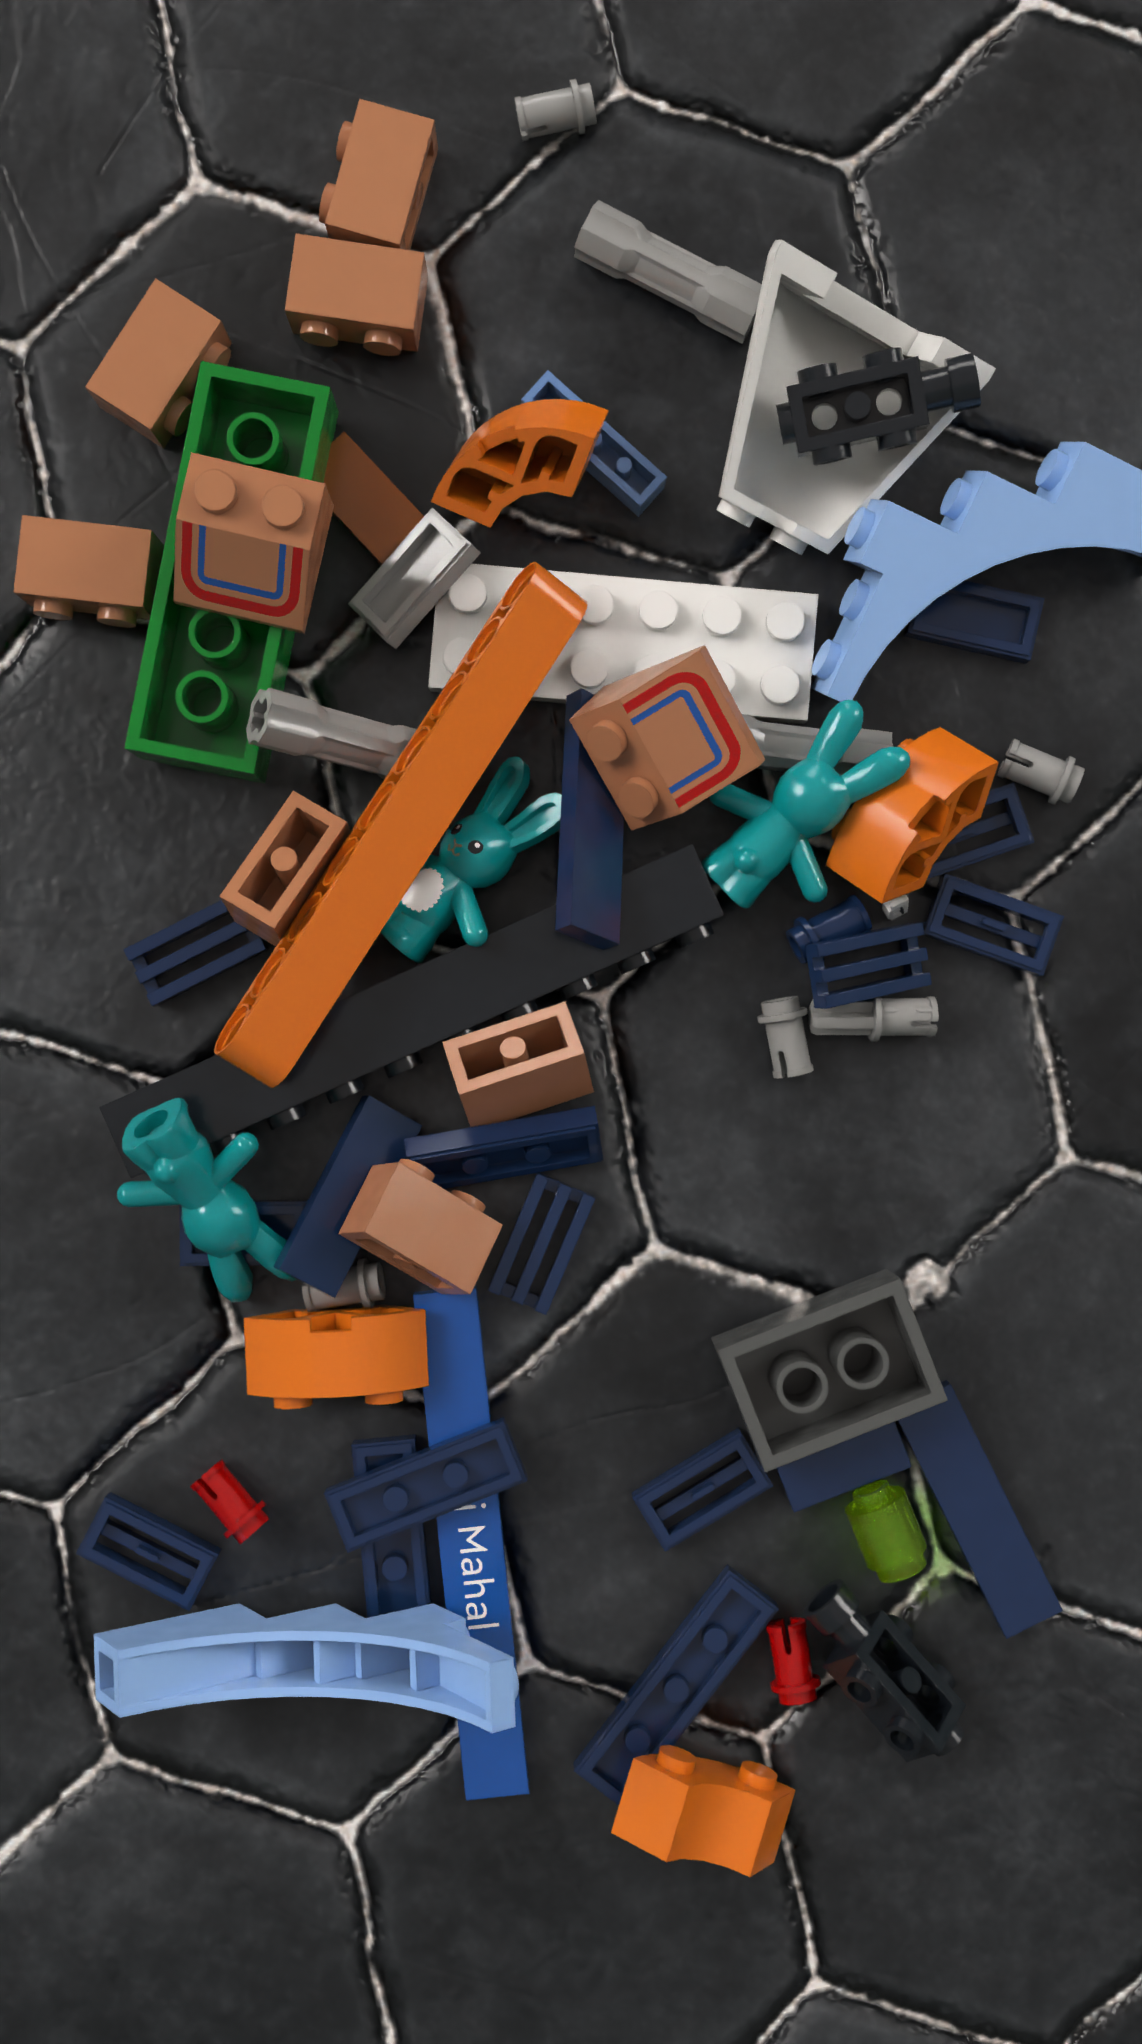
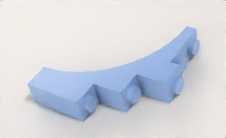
M1060 442L1058 448L1051 450L1039 467L1035 480L1036 485L1039 486L1036 494L988 471L966 470L962 479L957 478L954 480L943 498L940 513L944 515V518L940 525L891 501L871 499L867 508L861 507L855 513L847 528L844 539L845 544L849 545V548L843 560L864 569L865 572L861 580L855 579L849 585L842 598L839 614L843 616V619L833 641L827 639L820 647L814 659L812 675L816 676L811 688L839 702L853 700L865 676L884 649L914 617L938 597L964 580L995 565L1028 554L1075 547H1104L1131 553L1142 558V470L1087 442Z
M238 1603L94 1634L96 1700L119 1718L155 1710L226 1700L273 1697H331L387 1702L421 1708L460 1719L490 1733L516 1727L515 1699L519 1691V1681L514 1668V1657L470 1637L466 1627V1618L434 1603L364 1618L336 1603L265 1618Z

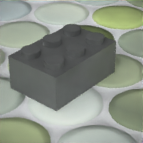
M888 1269L881 1270L711 1337L751 1442L765 1473L948 1401L901 1278Z

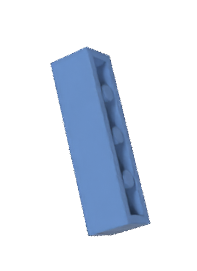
M549 370L544 373L521 399V404L544 399H566L583 402ZM606 421L604 422L586 471L639 517L665 488L667 476Z

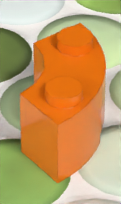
M544 399L526 402L495 415L480 426L462 446L437 486L431 502L491 528L502 509L521 496L550 492L572 497L588 466L609 410L577 400Z
M941 727L931 730L915 740L909 738L902 741L897 747L904 749L909 754L910 767L907 772L891 785L856 801L852 808L846 811L842 820L832 829L831 835L834 843L825 866L881 904L923 888L932 866L947 844L964 827L980 819L999 761Z
M377 1305L369 1309L362 1307L317 1310L315 1312H308L307 1309H291L244 1318L247 1395L273 1398L274 1408L309 1407L313 1405L312 1398L365 1396V1403L370 1405L395 1404L403 1401V1391L429 1386L425 1309L393 1305Z
M661 1745L658 1754H647L633 1758L611 1833L665 1862L679 1859L705 1861L752 1877L774 1863L796 1790L778 1782V1774L763 1764L743 1761L740 1767H736L715 1760L695 1757L689 1751L677 1746Z

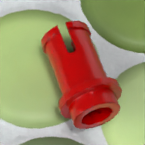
M221 1459L204 1473L200 1479L196 1480L190 1488L197 1492L227 1528V1531L223 1534L225 1538L228 1539L232 1535L239 1544H242L270 1518L262 1510L266 1505L263 1499L257 1504L226 1467L224 1460Z
M790 1617L791 1625H788V1633L791 1645L787 1641L784 1618L773 1620L766 1626L776 1678L770 1682V1687L773 1693L778 1694L779 1703L782 1705H802L816 1700V1688L821 1685L820 1676L814 1674L806 1632L807 1622L805 1618Z

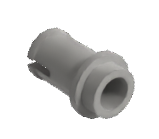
M575 78L569 80L570 87L525 97H514L522 142L528 141L529 138L576 128L579 135L585 134V126L597 124L590 83L578 85Z
M1014 738L1005 756L1024 763L1029 768L1006 758L1005 761H1002L997 776L1000 778L1005 777L1048 795V803L1053 805L1058 800L1069 804L1080 785L1085 769L1075 765L1076 758L1068 756L1065 761L1023 744L1020 740Z
M788 996L762 1002L763 1014L757 1016L759 1024H765L773 1065V1078L786 1077L785 1074L788 1077H795L814 1071L813 1064L810 1061L802 1016L808 1014L807 1007H800L798 996Z
M366 1257L359 1258L357 1265L350 1267L335 1298L327 1296L310 1286H302L303 1300L307 1311L315 1312L319 1309L362 1303L365 1309L373 1308L375 1301L384 1300L386 1296L385 1278L381 1263H369Z

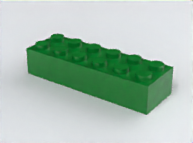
M201 361L124 749L138 758L265 784L272 750L249 744L246 727L250 717L251 703L259 689L267 690L272 688L284 691L295 631L176 604L173 601L176 516L191 452L323 483L339 413L329 386Z

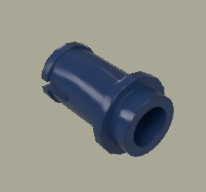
M852 895L840 904L808 920L802 916L795 919L794 927L786 930V936L797 959L802 964L807 963L805 945L871 931L872 924L861 901L855 895Z

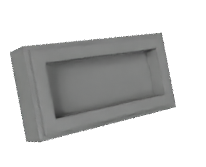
M432 507L351 599L348 605L388 644L397 649L481 552Z

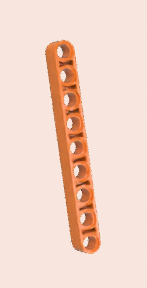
M534 561L526 566L509 586L222 1029L216 1041L214 1053L270 1088L276 1087L292 1070L585 615L587 601Z

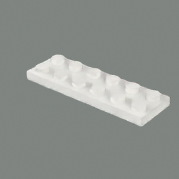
M471 564L435 604L428 684L430 692L441 693L507 589L524 568ZM547 570L586 600L587 609L580 624L530 701L566 704V696L581 688L595 695L603 686L705 645L741 714L751 715L759 721L805 724L808 721L819 594Z

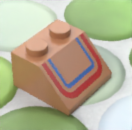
M191 452L176 516L173 601L178 605L305 634L334 509V504L326 484Z
M705 645L603 686L569 719L631 831L684 813L759 767L765 761V757Z

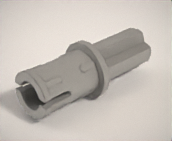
M880 996L828 1009L815 1008L812 999L808 1009L810 1032L815 1035H867L869 1041L878 1042L881 1036L935 1037L938 1029L936 1024H931V1021L938 1022L939 1020L938 1004L934 996H927L926 998H881Z

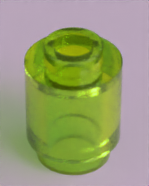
M877 1480L857 1488L852 1493L854 1500L846 1506L845 1513L867 1568L876 1571L879 1580L884 1583L902 1581L923 1570L927 1564L923 1554L927 1544L905 1489L901 1486H889L886 1480Z

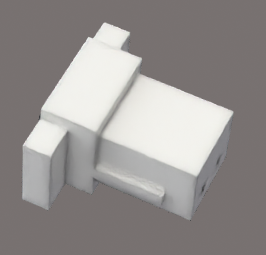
M905 894L883 903L882 910L888 920L892 921L907 913L909 899Z

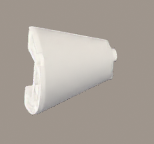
M775 240L767 256L719 491V497L722 499L716 510L749 528L755 517L774 525L769 538L800 555L804 553L808 544L829 554L845 537L847 528L858 509L861 507L867 508L871 499L879 500L960 412L953 413L951 407L928 412L930 424L927 429L916 431L917 443L885 451H878L877 440L851 446V458L814 466L812 455L798 458L796 442L783 445L776 405L788 402L786 387L799 384L797 372L802 369L826 363H836L838 375L864 369L863 356L890 348L901 347L903 359L918 356L921 372L943 367L945 359L969 354L970 352L944 337L917 331L834 281L838 274L837 272L787 242ZM974 356L981 390L989 382L996 368ZM885 391L877 397L876 406L882 414L893 415L900 410L901 401L896 393ZM820 406L812 414L814 426L821 430L832 428L837 421L836 412L829 406Z

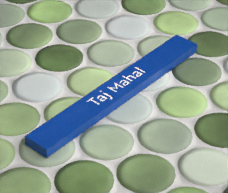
M477 1285L474 1286L471 1294H440L435 1290L418 1291L413 1294L414 1308H421L426 1311L429 1386L423 1387L429 1447L491 1422ZM496 1493L436 1517L445 1606L447 1610L466 1618V1627L470 1637L514 1657V1668L518 1676L499 1493ZM518 1691L515 1699L516 1727L490 1733L471 1723L457 1719L466 1801L529 1794L520 1691Z

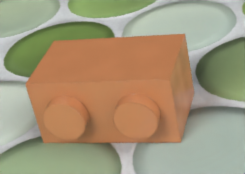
M359 99L353 122L344 121L340 129L336 159L342 163L336 184L330 182L326 184L320 202L319 221L325 224L330 239L404 250L411 249L438 152L435 120Z
M296 233L285 304V313L293 334H300V338L305 342L323 347L336 346L338 340L363 344L366 350L384 356H397L401 354V350L418 352L428 283L425 254L418 251Z
M155 278L85 388L101 409L164 449L172 435L178 437L188 428L201 361L227 366L231 356L229 347L232 343L220 319Z
M22 515L13 593L32 606L33 614L55 620H72L73 611L97 614V621L116 627L133 628L136 627L137 619L150 620L164 544L149 529Z
M292 791L219 896L233 920L276 946L351 830L348 822L297 792Z
M566 1001L442 1042L470 1127L513 1120L594 1092L585 1053Z
M400 1159L399 1162L372 1165L338 1234L440 1294H471L503 1225L483 1213L486 1206L479 1199L458 1190L448 1192L433 1183L434 1173L415 1161Z

